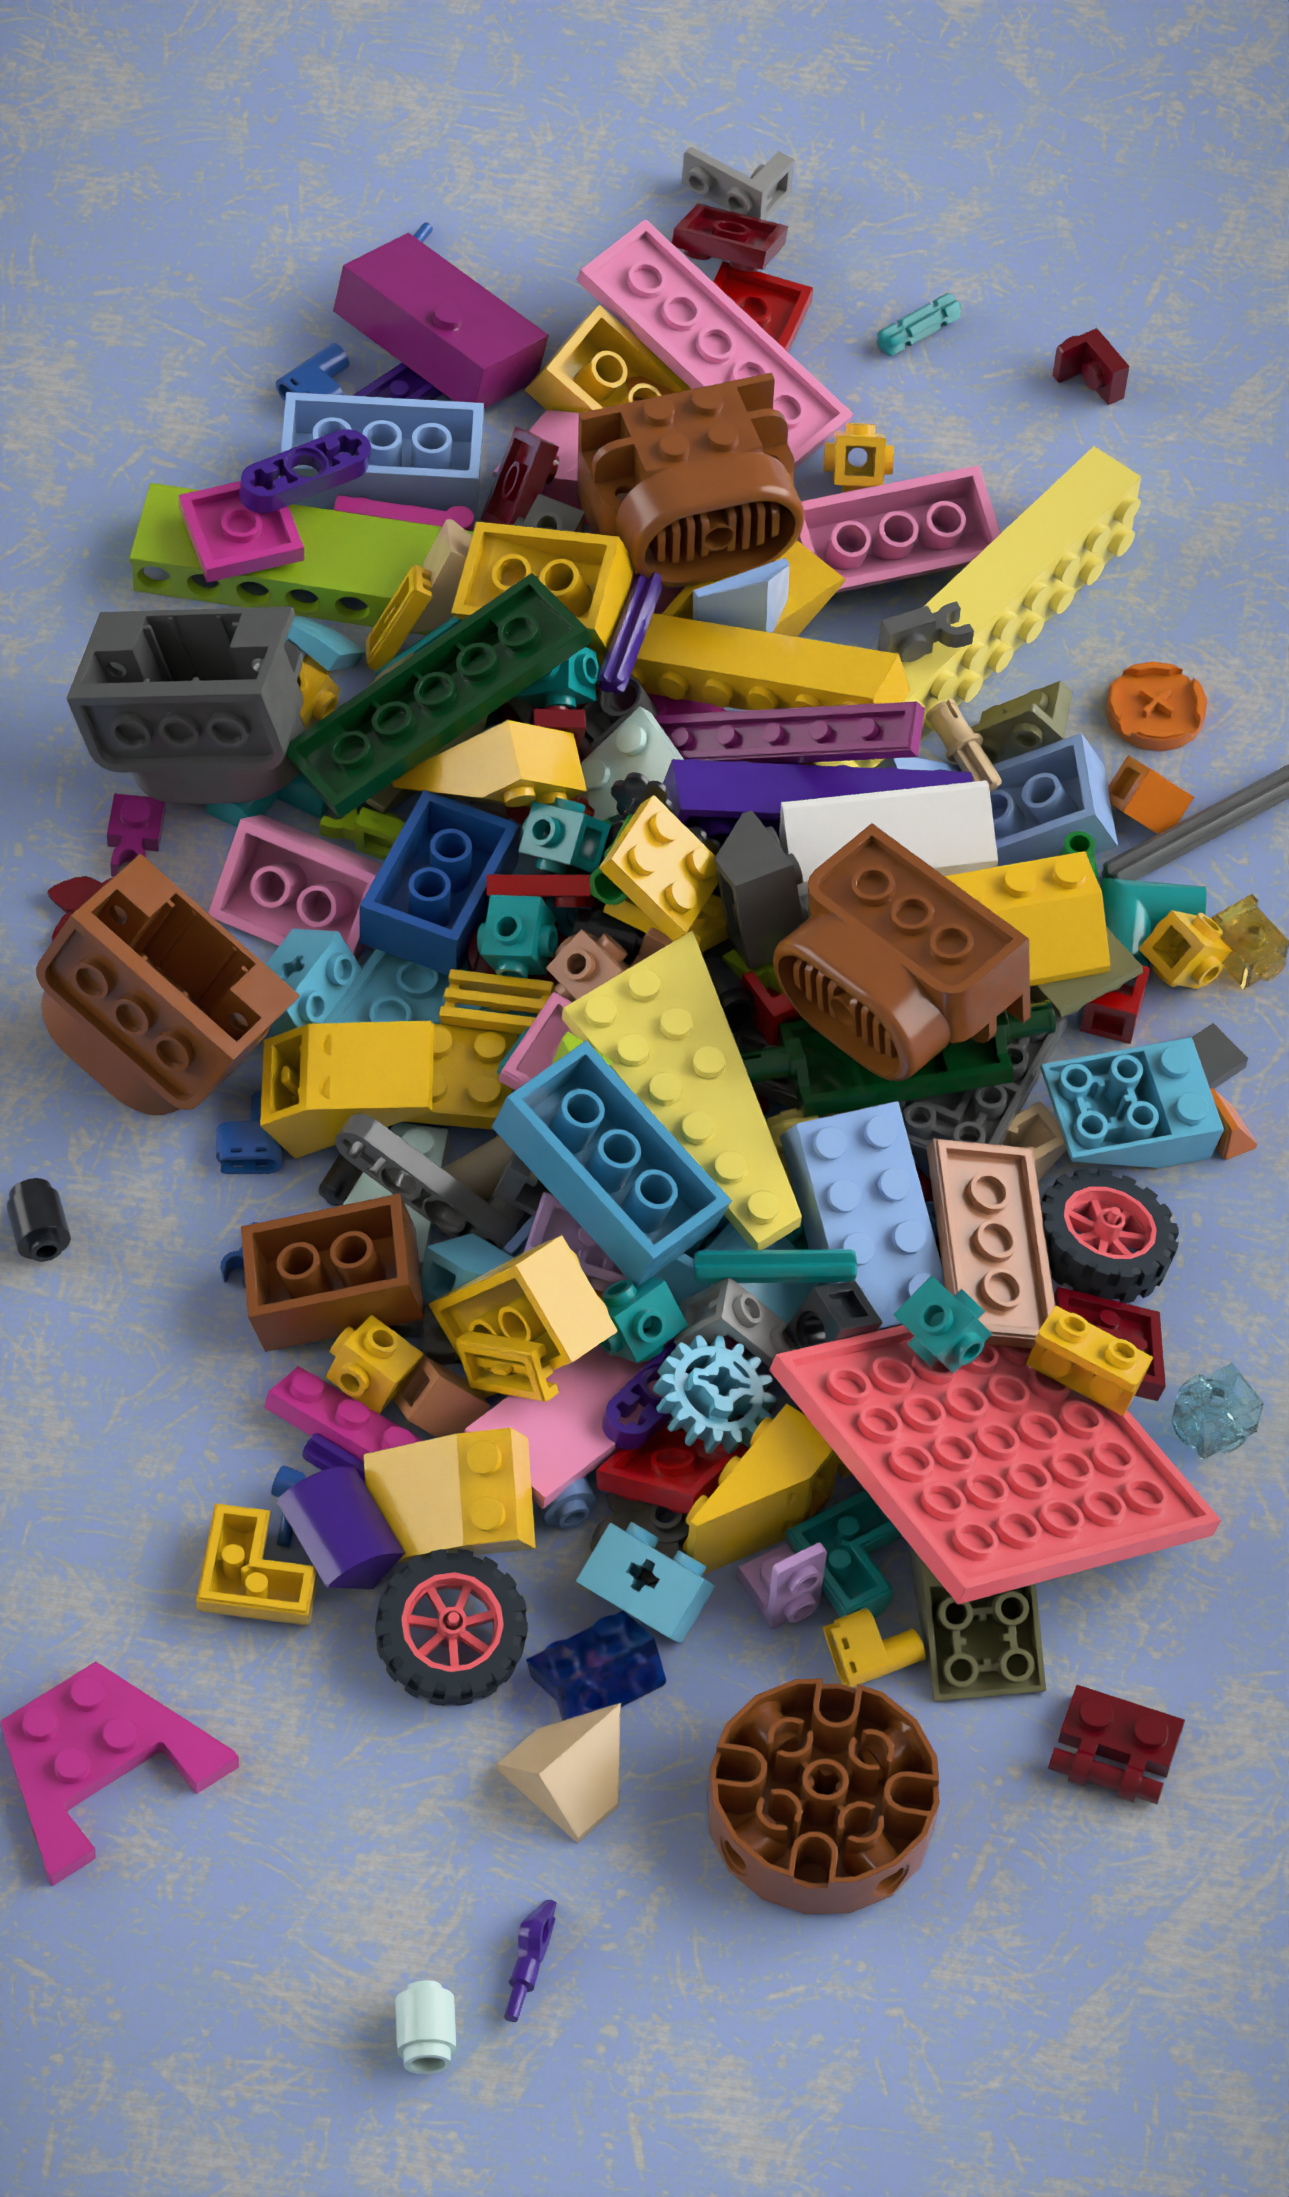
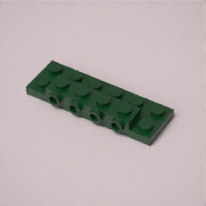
M530 573L291 740L285 756L289 764L341 819L593 641L588 629L533 573Z

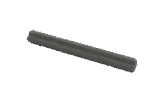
M1289 764L1106 861L1101 872L1103 879L1138 880L1288 799Z

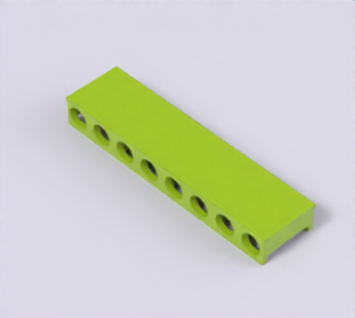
M150 483L129 557V563H132L133 591L244 608L293 606L296 616L374 627L411 567H414L415 564L423 567L424 560L442 527L291 504L288 507L304 546V561L217 580L220 583L218 586L206 588L192 580V575L204 573L179 509V495L198 490ZM467 531L471 536H473L474 531ZM144 568H160L166 571L170 577L166 580L149 578L144 574ZM256 582L265 586L269 592L264 595H253L246 592L241 587V583ZM295 589L307 590L315 594L319 599L311 603L296 600L290 591ZM355 597L364 601L368 607L363 610H352L343 606L339 599ZM434 630L416 632L414 634L428 635Z

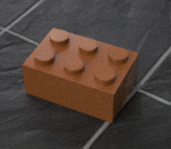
M400 1193L241 1226L248 1318L265 1352L339 1337L348 1326L356 1331L371 1315L386 1326L425 1319L416 1228Z

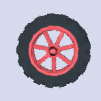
M1080 1169L1074 1171L1071 1177H1068L1066 1174L1058 1177L1053 1187L1049 1185L1040 1203L1049 1267L1052 1272L1051 1278L1061 1286L1064 1283L1073 1287L1072 1290L1110 1300L1120 1299L1122 1303L1134 1302L1138 1295L1142 1298L1149 1296L1153 1293L1156 1285L1160 1286L1178 1249L1179 1242H1176V1239L1179 1235L1177 1223H1171L1172 1212L1166 1204H1159L1156 1200L1158 1195L1151 1189L1146 1187L1143 1190L1135 1185L1136 1180L1123 1175L1121 1179L1112 1176V1171L1098 1169L1097 1173H1089L1088 1169ZM1126 1247L1136 1248L1138 1252L1131 1253Z
M446 1549L431 1551L428 1557L421 1559L418 1556L406 1563L405 1569L393 1575L379 1601L375 1623L376 1646L380 1659H383L387 1666V1673L395 1682L398 1680L403 1684L407 1693L416 1698L419 1695L429 1698V1703L444 1706L445 1702H456L457 1706L472 1703L475 1698L482 1696L484 1699L496 1692L497 1687L503 1682L506 1683L514 1673L523 1654L527 1638V1608L523 1595L520 1596L516 1590V1582L508 1572L504 1575L498 1570V1564L486 1556L483 1560L473 1557L474 1552L458 1549V1553H447ZM456 1589L460 1590L461 1593L455 1607L446 1608L437 1591ZM472 1594L484 1603L488 1611L467 1617L463 1610L469 1595ZM427 1596L439 1619L411 1614L420 1600ZM493 1622V1637L490 1645L488 1646L465 1629ZM409 1626L434 1630L436 1634L421 1648L417 1649L411 1638ZM463 1642L481 1654V1656L469 1664L459 1665L458 1645ZM441 1644L448 1648L449 1666L432 1662L426 1656Z

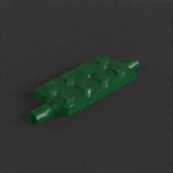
M1050 1000L1030 1004L1031 1017L1025 1023L1020 1022L1004 1010L996 1017V1035L989 1041L980 1043L969 1038L963 1042H949L941 1052L920 1070L903 1081L886 1080L870 1072L821 1035L805 1020L779 1024L778 1040L780 1046L745 1052L739 1051L751 1083L787 1077V1080L793 1083L803 1117L806 1118L897 1101L1012 1083L1014 1068L1007 1049L1012 1039L1047 1033L1054 1034L1056 1032V1017L1054 1009H1049L1052 1007Z

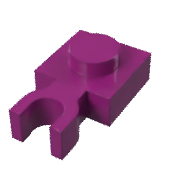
M114 793L107 830V847H116L113 850L110 863L112 877L119 873V868L123 863L131 862L140 853L146 858L145 850L159 852L166 803L147 796Z

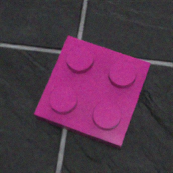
M241 481L179 495V509L207 583L304 561V546L289 507L286 506L270 513H257L247 509L239 498Z

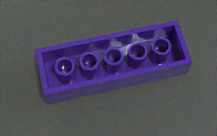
M672 759L663 784L669 790L668 800L675 807L673 814L686 828L693 826L702 828L708 838H714L723 845L742 813L751 810L765 828L772 826L779 838L781 802L973 782L971 772H955L943 769L932 771L899 769L895 767L863 768L847 765L817 766L800 765L798 763L771 764L751 763L748 761L726 762Z

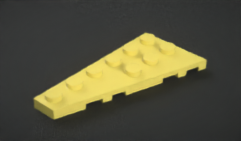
M693 930L563 1008L562 1020L574 1035L582 1041H587L595 1050L613 1061L611 1068L732 1200L724 1216L753 1250H764L800 1227L801 1212Z

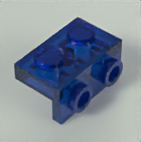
M624 1610L615 1615L605 1616L596 1621L593 1626L567 1639L555 1641L548 1645L544 1651L526 1659L531 1678L557 1701L562 1721L621 1703V1707L666 1684V1676L655 1638Z

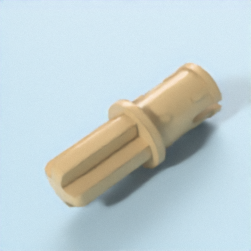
M948 699L947 702L942 701L932 707L926 714V718L943 741L947 749L945 755L948 761H956L962 772H971L973 782L987 780L990 793L996 790L1001 785L1002 779L981 747L983 743L982 736L973 732L962 716L954 699Z

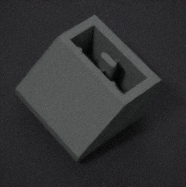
M751 810L742 813L714 858L729 943L749 970L772 962L774 951L780 941L809 918L806 905L798 893L797 885L803 883V875L796 857L792 853L785 854L772 826L765 828Z

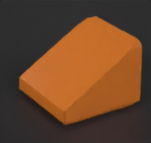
M1211 1088L1210 1091L1224 1128L1216 1145V1149L1221 1157L1227 1160L1255 1149L1257 1142L1236 1109L1219 1092Z

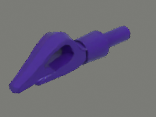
M551 1899L545 1900L523 1920L519 1927L518 1959L509 1979V1984L513 1989L504 2014V2018L509 2022L518 2021L526 1993L534 1990L540 1963L546 1954L556 1919L554 1912L557 1903Z

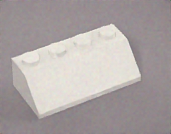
M987 780L781 802L779 841L785 854L792 853L800 865L803 883L797 885L799 896L803 899L808 913L807 884L810 875L871 823L943 876L998 867L990 789Z

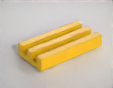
M416 564L414 567H411L366 638L367 667L377 671L394 658L432 598V592L429 591L432 587V582L429 581L431 571Z
M450 969L448 977L450 985L449 988H445L443 996L445 1004L440 1007L439 1018L441 1024L523 1034L527 1027H531L536 1019L535 1017L457 1008L458 1003L488 1007L489 1010L508 1012L509 1010L537 1013L538 1016L552 993L556 992L555 986L551 981Z
M468 1331L456 1339V1345L471 1388L547 1402L559 1393L556 1383L546 1381V1378L553 1374L550 1363L540 1362V1358L547 1354L544 1344ZM478 1366L490 1368L491 1371L479 1370ZM509 1373L528 1375L529 1378L509 1375Z

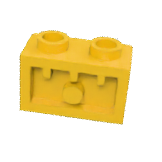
M1055 1305L1038 1331L1035 1338L1036 1343L1026 1365L1124 1416L1153 1357L1137 1349L1132 1343L1118 1339L1088 1323L1080 1315L1069 1313Z

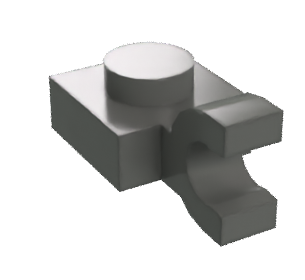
M957 601L941 607L935 613H932L927 605L881 620L877 650L899 654L901 662H912L926 654L932 653L933 643L938 641L947 647L953 648L972 644L974 630L970 624L960 627L950 625L959 622L961 608Z

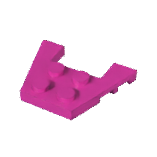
M96 1661L0 1721L1 1732L20 1793L25 1802L31 1822V1829L38 1844L47 1880L52 1886L96 1859L95 1847L67 1811L158 1753H164L196 1794L239 1768V1756L234 1750Z

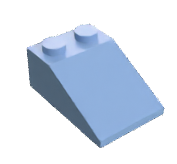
M1082 733L993 765L1002 779L1001 785L990 793L998 866L1055 857L1062 849L1065 837L1074 831H1083L1093 837L1095 841V854L1118 846L1105 767Z

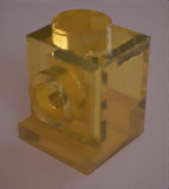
M1253 894L1211 918L1223 931L1219 938L1232 950L1222 962L1223 967L1243 989L1248 988L1261 979L1269 981L1276 977L1286 965L1289 940L1257 907L1259 900Z

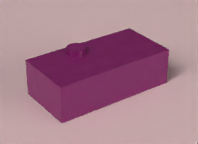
M409 232L344 264L342 267L333 312L453 401L484 403L485 409L528 386L540 372L549 335Z

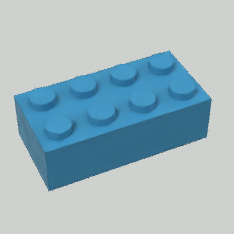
M584 1041L507 1096L492 1125V1128L625 1276L632 1280L636 1288L713 1232L732 1202L726 1193L587 1041Z

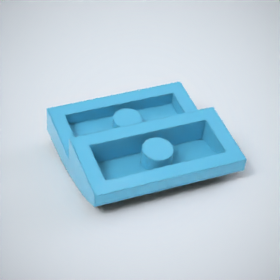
M296 615L286 642L296 645L299 651H305L327 671L355 667L366 652L339 632L321 623Z

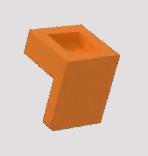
M1129 755L1108 785L1111 805L1156 834L1177 824L1194 799V796Z

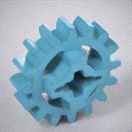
M698 1335L689 1346L683 1342L679 1343L671 1355L659 1367L657 1372L661 1377L654 1385L653 1392L665 1397L656 1409L658 1413H671L673 1416V1420L667 1427L670 1432L680 1428L687 1432L685 1437L686 1445L691 1446L698 1438L704 1441L706 1453L712 1454L719 1443H722L723 1448L730 1454L737 1449L740 1443L748 1447L758 1425L766 1417L772 1418L768 1411L776 1402V1397L764 1391L773 1380L768 1375L758 1376L755 1370L761 1363L759 1357L748 1361L742 1357L744 1352L743 1344L738 1343L731 1351L725 1348L723 1336L717 1335L711 1345L708 1346L704 1338ZM694 1368L690 1374L685 1373L689 1369ZM739 1415H744L743 1418L735 1421Z

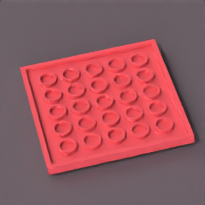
M904 1325L779 1353L776 1354L769 1369L957 1604L1207 1538L1214 1535L1221 1522L1217 1514L1128 1410L1122 1416L1026 1365L1033 1348L984 1344L983 1350L975 1360L967 1365H961L955 1373H952L940 1360L930 1367L908 1345L914 1335Z

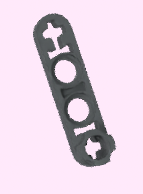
M364 1114L352 1115L336 1136V1147L342 1156L393 1195L400 1193L404 1203L453 1239L473 1233L503 1251L505 1245L531 1218L529 1213L494 1196L487 1203L370 1116Z

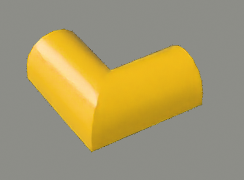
M215 1503L196 1597V1608L200 1612L309 1626L314 1609L317 1571L314 1566L263 1559L271 1518L270 1510Z

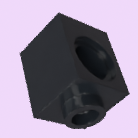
M849 1281L814 1287L785 1328V1331L795 1347L801 1349L875 1332L883 1322L857 1282Z

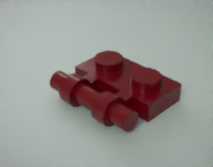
M1076 1685L1058 1742L1078 1750L1074 1754L1054 1747L1048 1769L1068 1775V1782L1085 1787L1086 1782L1117 1791V1798L1134 1803L1135 1798L1157 1805L1164 1783L1144 1777L1143 1775L1147 1771L1167 1778L1185 1719ZM1095 1756H1102L1126 1764V1770L1094 1760Z

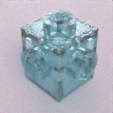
M1231 1363L1206 1377L1204 1374L1195 1375L1179 1388L1172 1415V1425L1178 1438L1185 1445L1191 1444L1201 1459L1204 1460L1219 1451L1223 1454L1234 1451L1247 1440L1248 1436L1257 1432L1264 1403L1236 1366Z

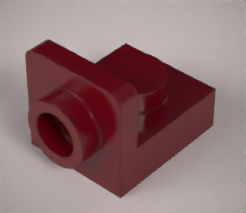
M1095 328L1080 336H1071L1058 345L1052 376L1058 383L1082 374L1088 388L1096 391L1106 404L1110 405L1124 399L1130 366L1098 328Z

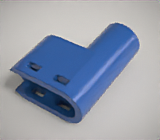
M331 343L276 381V389L284 401L286 400V392L344 395L340 385L332 378L349 367L348 356L340 345Z
M262 1090L255 1092L251 1096V1121L224 1122L216 1129V1159L221 1163V1173L271 1174L278 1172L283 1167V1147L260 1126ZM233 1165H243V1167H233ZM257 1165H267V1167H257Z

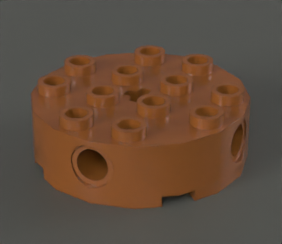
M823 1678L794 1679L755 1695L725 1724L709 1772L707 1789L709 1834L729 1872L761 1899L803 1914L852 1913L891 1897L921 1867L935 1830L940 1804L938 1759L917 1719L885 1693L857 1684L856 1689L840 1683L822 1684Z

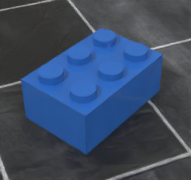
M424 790L359 906L360 943L449 975L450 969L461 970L468 957L469 942L475 930L482 923H486L490 896H487V874L512 875L519 862L520 824Z

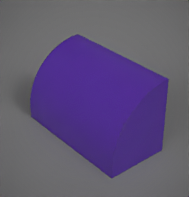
M335 1467L317 1472L296 1483L276 1500L326 1588L374 1589L405 1554L355 1467Z

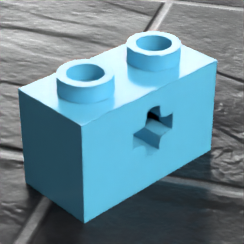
M293 928L266 963V966L295 990L300 997L270 1026V1030L263 1040L307 1024L323 1023L363 970L339 932Z
M630 1522L626 1531L610 1523L576 1582L668 1638L683 1643L716 1587L714 1583L702 1577L707 1566L680 1550L676 1552L673 1559L655 1549L660 1538L633 1522ZM643 1569L652 1571L660 1579L655 1588L645 1585V1582L638 1578Z

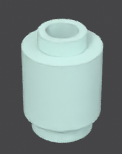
M435 1981L413 1982L407 1986V1990L399 1993L395 1998L397 2054L403 2059L404 2068L409 2072L416 2074L439 2073L451 2066V2056L457 2050L454 1995Z

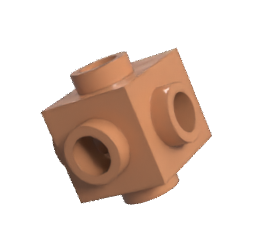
M581 929L576 935L570 936L560 944L556 950L554 960L546 969L559 981L554 988L555 991L562 997L574 1002L630 967L623 961L628 953L612 937L604 933L598 938Z

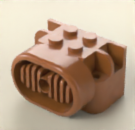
M772 372L579 413L578 501L582 510L585 511V517L592 534L620 537L630 554L632 566L637 574L649 578L652 572H657L662 578L661 585L663 587L688 586L738 575L779 559L794 545L803 529L805 512L794 487L795 462L787 443V422L780 411L773 409L775 378Z
M873 823L816 868L810 875L807 884L810 917L780 941L774 951L773 964L778 982L784 994L801 1017L816 1031L867 1070L886 1080L903 1081L910 1078L941 1052L949 1042H963L969 1038L980 1043L989 1041L996 1035V1017L1004 1010L1022 1023H1025L1031 1017L1029 938Z
M141 853L69 917L36 967L38 982L44 990L41 1003L42 1016L46 1029L54 1042L67 1056L121 1103L141 1113L155 1116L166 1115L180 1109L191 1110L200 1105L243 1063L249 1053L265 1038L270 1030V1026L300 997L295 990Z

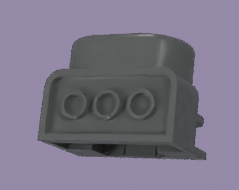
M293 606L100 612L66 698L94 762L112 772H132L137 785L146 795L169 804L245 803L268 797L286 787L298 776V772L289 764L285 753L289 742L306 731L300 716L303 696L297 683L302 667V657L296 645L286 642L295 617Z

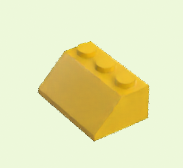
M1085 851L945 876L1029 938L1030 986L1109 972L1111 965L1103 896Z

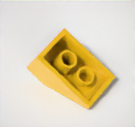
M599 304L573 330L524 391L546 410L582 413L633 402V397L648 399L662 396L657 388L646 383L637 384L628 391L626 378L643 376L674 392L686 391L691 388Z
M476 522L451 613L455 618L464 620L467 616L482 608L527 575L533 573L588 629L593 642L586 647L597 652V654L606 655L623 610L634 572L630 554L618 536Z
M510 720L416 765L392 782L393 787L417 792L426 790L449 798L502 804L507 807L531 808L533 801L553 806L555 797L570 800L587 791L573 733Z
M562 1235L518 1255L428 1304L460 1360L461 1357L456 1345V1339L468 1331L542 1343L545 1345L547 1354L540 1358V1362L550 1363L552 1370L572 1363L618 1332L609 1317L605 1303L596 1295L581 1269L577 1255L569 1248ZM478 1366L479 1370L491 1371L490 1368ZM509 1373V1375L529 1378L528 1375ZM479 1390L485 1398L497 1394Z
M513 1428L457 1433L363 1454L365 1485L405 1552L396 1564L408 1563L418 1556L421 1559L428 1557L431 1551L446 1549L447 1553H458V1549L474 1552L473 1556L536 1549L528 1437Z

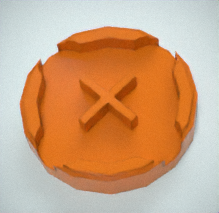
M1154 661L1134 664L1123 670V675L1118 677L1116 681L1114 679L1109 686L1105 713L1111 728L1124 741L1140 749L1160 752L1178 749L1194 740L1204 726L1207 698L1202 685L1194 677L1191 681L1189 677L1182 674L1183 669L1173 664Z

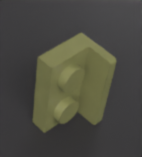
M1061 680L982 711L979 724L972 726L971 729L974 733L982 736L983 743L981 747L992 765L1064 739L1073 692Z

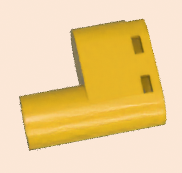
M867 1608L838 1618L832 1624L823 1627L837 1675L843 1685L852 1688L856 1687L857 1684L867 1683L922 1661L926 1657L922 1640L913 1628L882 1640L875 1619Z

